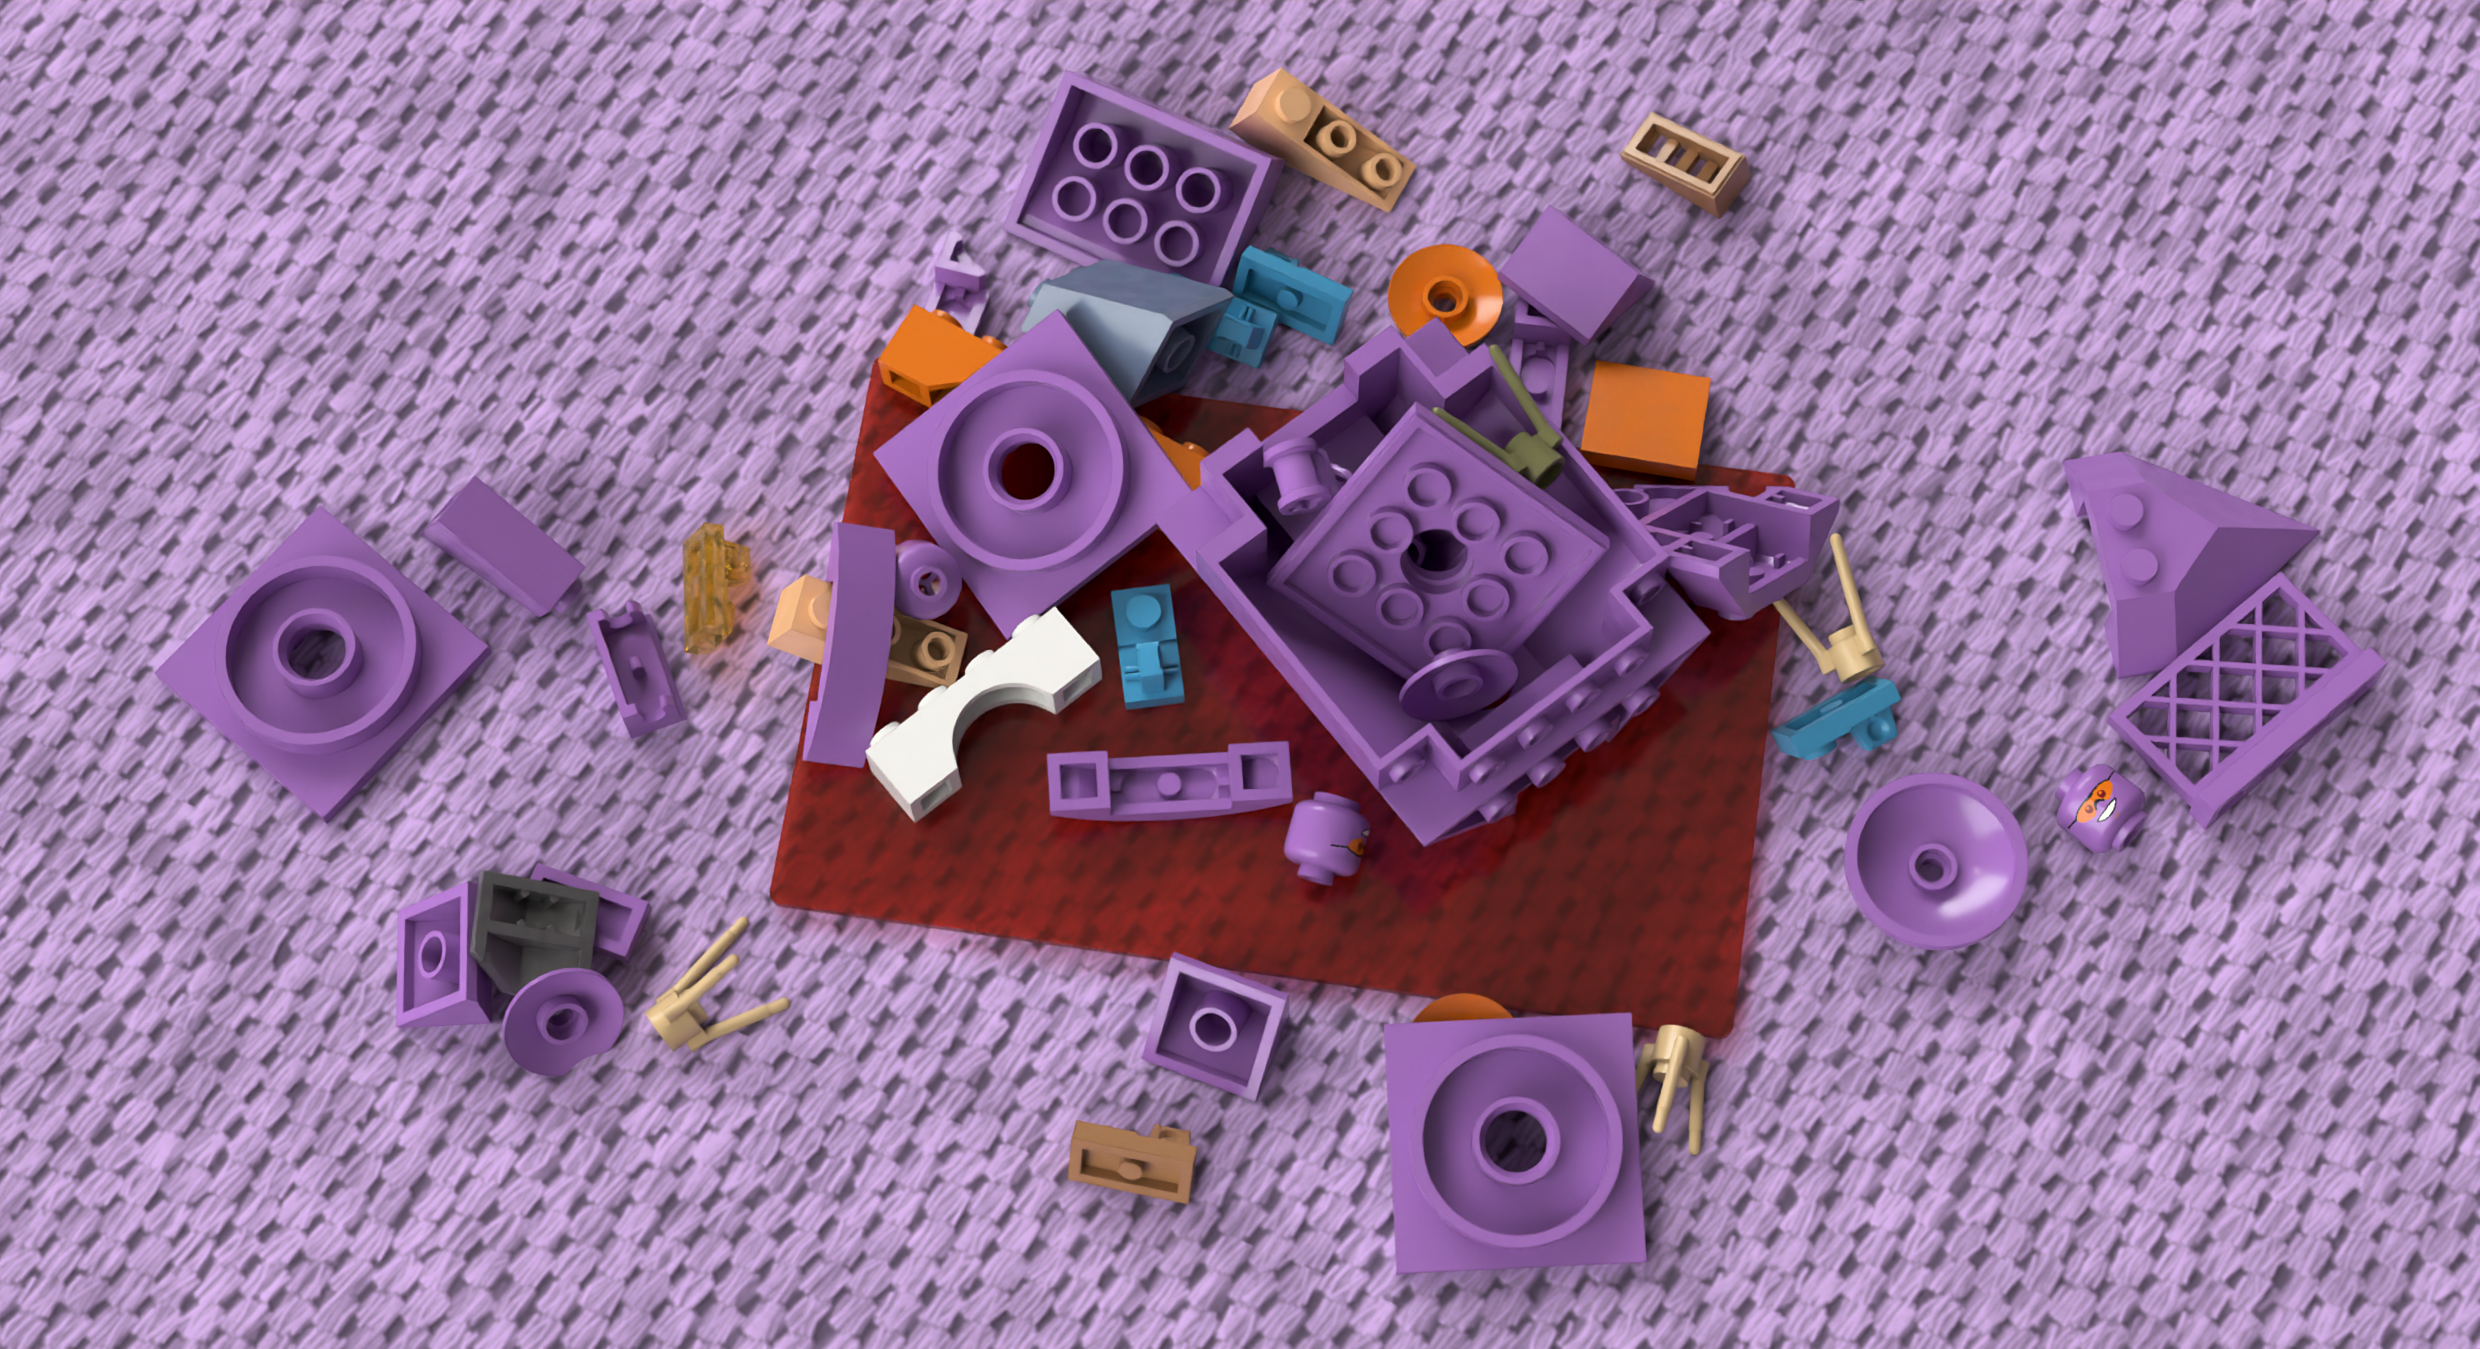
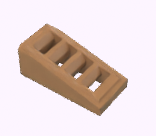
M1653 112L1648 115L1620 154L1623 161L1721 219L1751 178L1746 155ZM1662 135L1668 139L1666 144L1655 158L1648 155L1649 150ZM1680 147L1687 150L1675 167L1668 164ZM1702 159L1706 162L1702 170L1696 177L1690 175L1689 173L1698 161Z

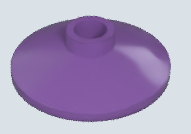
M1451 648L1437 654L1433 658L1432 663L1410 677L1400 691L1399 700L1403 711L1415 719L1441 721L1462 717L1479 711L1504 696L1515 684L1518 677V669L1514 659L1502 651L1492 649L1466 651L1462 648Z
M583 968L554 970L529 982L513 998L503 1020V1040L512 1059L525 1070L542 1076H564L583 1059L595 1054L608 1052L613 1047L623 1026L624 1007L614 985L601 974ZM564 1009L561 1013L553 1015L555 1012Z

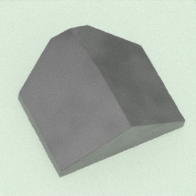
M483 870L479 874L469 953L501 992L515 996L525 985L545 973L564 968L591 970L600 892Z

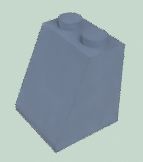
M1105 259L1084 268L1079 266L1069 274L1056 279L1042 281L1028 299V306L1031 309L1020 329L1026 333L1054 310L1059 309L1062 311L1134 409L1187 384L1234 295L1225 288Z

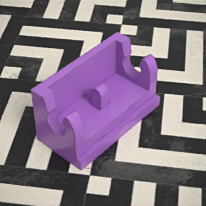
M628 601L625 606L627 613L620 617L609 618L608 613L603 609L587 613L586 616L622 719L631 739L688 718L651 614L644 615L639 602Z

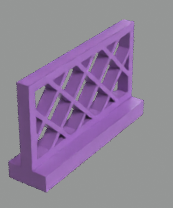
M2280 571L2111 713L2106 722L2191 806L2189 814L2206 830L2371 689L2380 678L2387 662L2371 646L2363 652ZM2278 594L2295 610V627L2262 625V606L2274 595ZM2253 614V624H2241ZM2305 621H2306L2312 628H2305ZM2227 635L2253 637V663L2220 661V641ZM2262 638L2295 640V666L2262 664ZM2305 641L2328 642L2343 658L2332 668L2305 667ZM2210 650V660H2199ZM2183 672L2210 673V700L2177 698V677ZM2220 674L2253 676V702L2219 700ZM2262 677L2295 679V699L2288 705L2262 703ZM2305 680H2317L2305 690ZM2167 687V697L2156 696ZM2141 708L2167 709V736L2144 735L2129 718ZM2177 710L2210 712V739L2176 737ZM2219 713L2253 715V735L2246 741L2219 740ZM2262 716H2272L2273 718L2262 727ZM2158 748L2167 749V757ZM2176 750L2210 752V772L2194 785L2176 767ZM2219 752L2231 753L2219 763Z

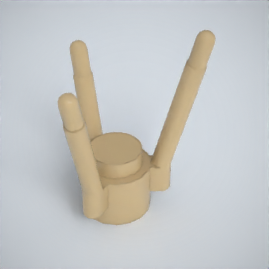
M1834 533L1830 536V543L1853 625L1831 634L1828 639L1832 647L1826 650L1784 598L1773 602V604L1815 656L1822 674L1827 675L1837 671L1841 683L1845 684L1878 671L1885 666V662L1872 633L1868 629L1842 537L1838 533Z
M740 917L671 989L656 999L657 1004L644 1012L673 1052L686 1043L694 1053L713 1039L768 1018L790 1007V1000L788 998H781L703 1029L700 1026L710 1017L697 1000L739 964V956L736 954L730 955L699 981L698 979L748 927L749 919L747 917Z
M1664 1025L1659 1028L1655 1044H1644L1639 1064L1635 1069L1636 1095L1650 1070L1654 1069L1653 1078L1662 1083L1663 1086L1656 1108L1653 1130L1661 1133L1665 1129L1676 1089L1687 1087L1690 1080L1689 1152L1692 1155H1698L1701 1151V1134L1703 1129L1704 1085L1710 1065L1708 1061L1702 1059L1707 1041L1704 1036L1692 1029L1677 1025Z

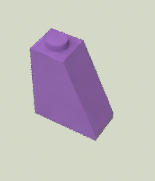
M473 476L453 494L420 534L539 618L547 614L552 608L561 614L583 588L575 580L586 567L477 476Z

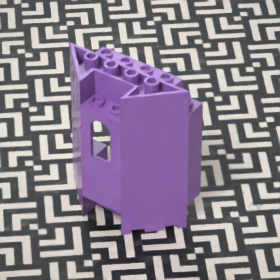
M1438 317L1432 319L1406 339L1390 325L1344 358V381L1342 385L1262 442L1259 441L1249 427L1200 461L1201 486L1153 519L1424 847L1488 823L1492 824L1501 818L1514 814L1520 792L1532 783L1537 788L1548 784L1564 769L1566 765L1563 762L1564 759L1580 747L1584 752H1589L1604 740L1609 743L1632 717L1648 709L1660 696L1658 689L1711 633L1665 579L1669 554L1537 403L1536 405L1547 423L1564 438L1556 451L1566 460L1561 474L1544 492L1609 537L1610 548L1511 656L1516 663L1518 677L1509 697L1501 705L1492 709L1479 710L1462 717L1441 721H1425L1410 717L1403 711L1399 700L1400 691L1407 682L1405 679L1266 585L1268 572L1319 514L1314 512L1304 517L1301 515L1287 516L1279 512L1277 503L1282 497L1273 468L1267 467L1263 458L1264 452L1274 445L1295 438H1313L1316 441L1317 447L1327 452L1330 464H1337L1355 473L1416 401L1430 411L1434 407L1442 408L1503 450L1516 435L1523 431H1527L1531 436L1538 433L1498 370L1486 344L1483 343L1474 351L1468 353Z

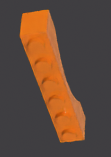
M914 304L878 358V363L884 384L931 408L1005 350L1007 346L991 336L984 335L980 339L963 330L962 325L957 319L942 310L934 309L931 313ZM1139 415L1192 489L1195 490L1201 486L1200 461L1210 454L1194 443L1184 442L1181 445L1163 435L1162 430L1154 422Z

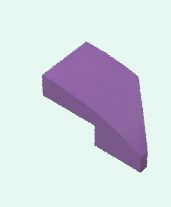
M949 230L935 264V282L924 309L931 313L934 309H939L950 314L960 322L963 330L978 337L990 302V293L986 289V273L979 263L974 264L963 247V239L958 231Z

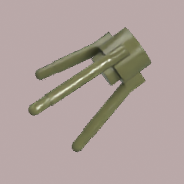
M1493 344L1489 347V354L1538 433L1531 436L1527 431H1523L1516 435L1503 450L1442 408L1434 407L1431 412L1544 491L1557 479L1565 467V458L1556 451L1564 438L1547 423L1511 363L1507 360L1500 347Z

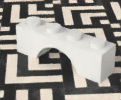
M1053 607L1042 617L1039 614H1034L1025 619L1012 633L1013 639L996 652L986 650L979 654L966 667V675L949 688L943 685L929 692L919 703L916 713L901 724L892 722L886 725L871 740V747L865 752L872 773L914 823L962 787L957 767L958 748L964 733L980 715L992 708L1011 703L1032 704L1058 714L1102 680L1100 658L1056 607Z

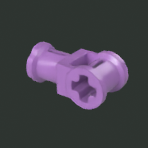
M1295 438L1278 443L1265 451L1263 455L1265 465L1273 468L1282 497L1278 500L1277 506L1282 515H1301L1305 517L1314 512L1320 513L1354 474L1352 471L1344 469L1337 464H1330L1327 452L1318 448L1313 438Z

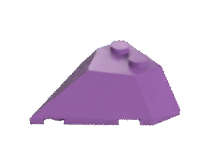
M2124 452L2065 460L2063 462L2076 517L2088 515L2112 609L2104 627L2118 679L2160 673L2273 578L2289 560L2308 545L2321 531Z
M1634 484V489L1613 490L1669 554L1666 573L1680 586L1695 605L1718 610L1719 616L1730 620L1749 619L1756 612L1773 602L1782 600L1785 595L1808 582L1840 508L1839 498L1791 487L1766 486L1765 492L1756 497L1730 492L1729 486Z

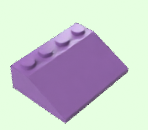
M1066 70L1002 229L1086 267L1105 259H1111L1166 274L1176 273L1197 282L1225 288L1241 259V255L1246 250L1267 210L1287 160L1084 72Z

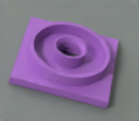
M1059 309L1054 310L873 452V455L938 545L945 548L957 560L963 580L1009 641L1013 639L1012 633L1021 622L1034 614H1039L1042 617L1053 607L1059 606L1157 530L1159 526L1153 519L1194 491L1072 324ZM1034 443L1042 445L1050 452L1055 465V475L1051 486L1044 494L1035 499L1019 500L1008 493L1002 481V467L1006 457L1023 444Z
M1416 401L1268 572L1266 585L1408 681L1416 672L1432 663L1433 658L1437 654L1451 648H1462L1466 651L1492 649L1512 656L1610 548L1609 537ZM1443 529L1451 531L1457 540L1467 546V553L1456 567L1447 571L1434 572L1425 570L1415 564L1407 548L1410 546L1415 535L1427 530Z
M320 505L154 674L164 685L328 824L484 662L492 651L484 641ZM323 630H330L339 634L345 640L346 654L343 663L334 673L320 679H308L293 671L291 653L301 645L306 636Z
M1631 1013L1384 1024L1396 1274L1647 1262ZM1509 1111L1525 1112L1533 1116L1544 1129L1546 1135L1545 1153L1541 1161L1532 1169L1524 1172H1509L1498 1167L1490 1159L1485 1146L1486 1131L1490 1123L1502 1113Z

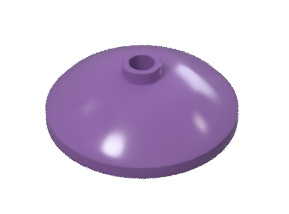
M1926 772L1896 779L1884 785L1865 801L1854 817L1847 834L1844 848V870L1849 890L1856 904L1867 919L1886 935L1899 942L1921 949L1953 950L1984 940L2007 922L2024 893L2028 879L2029 856L2027 844L2019 823L2008 807L1995 794L1964 777L1947 773ZM1926 864L1936 866L1940 870L1941 878L1933 882L1927 881L1920 874V867Z

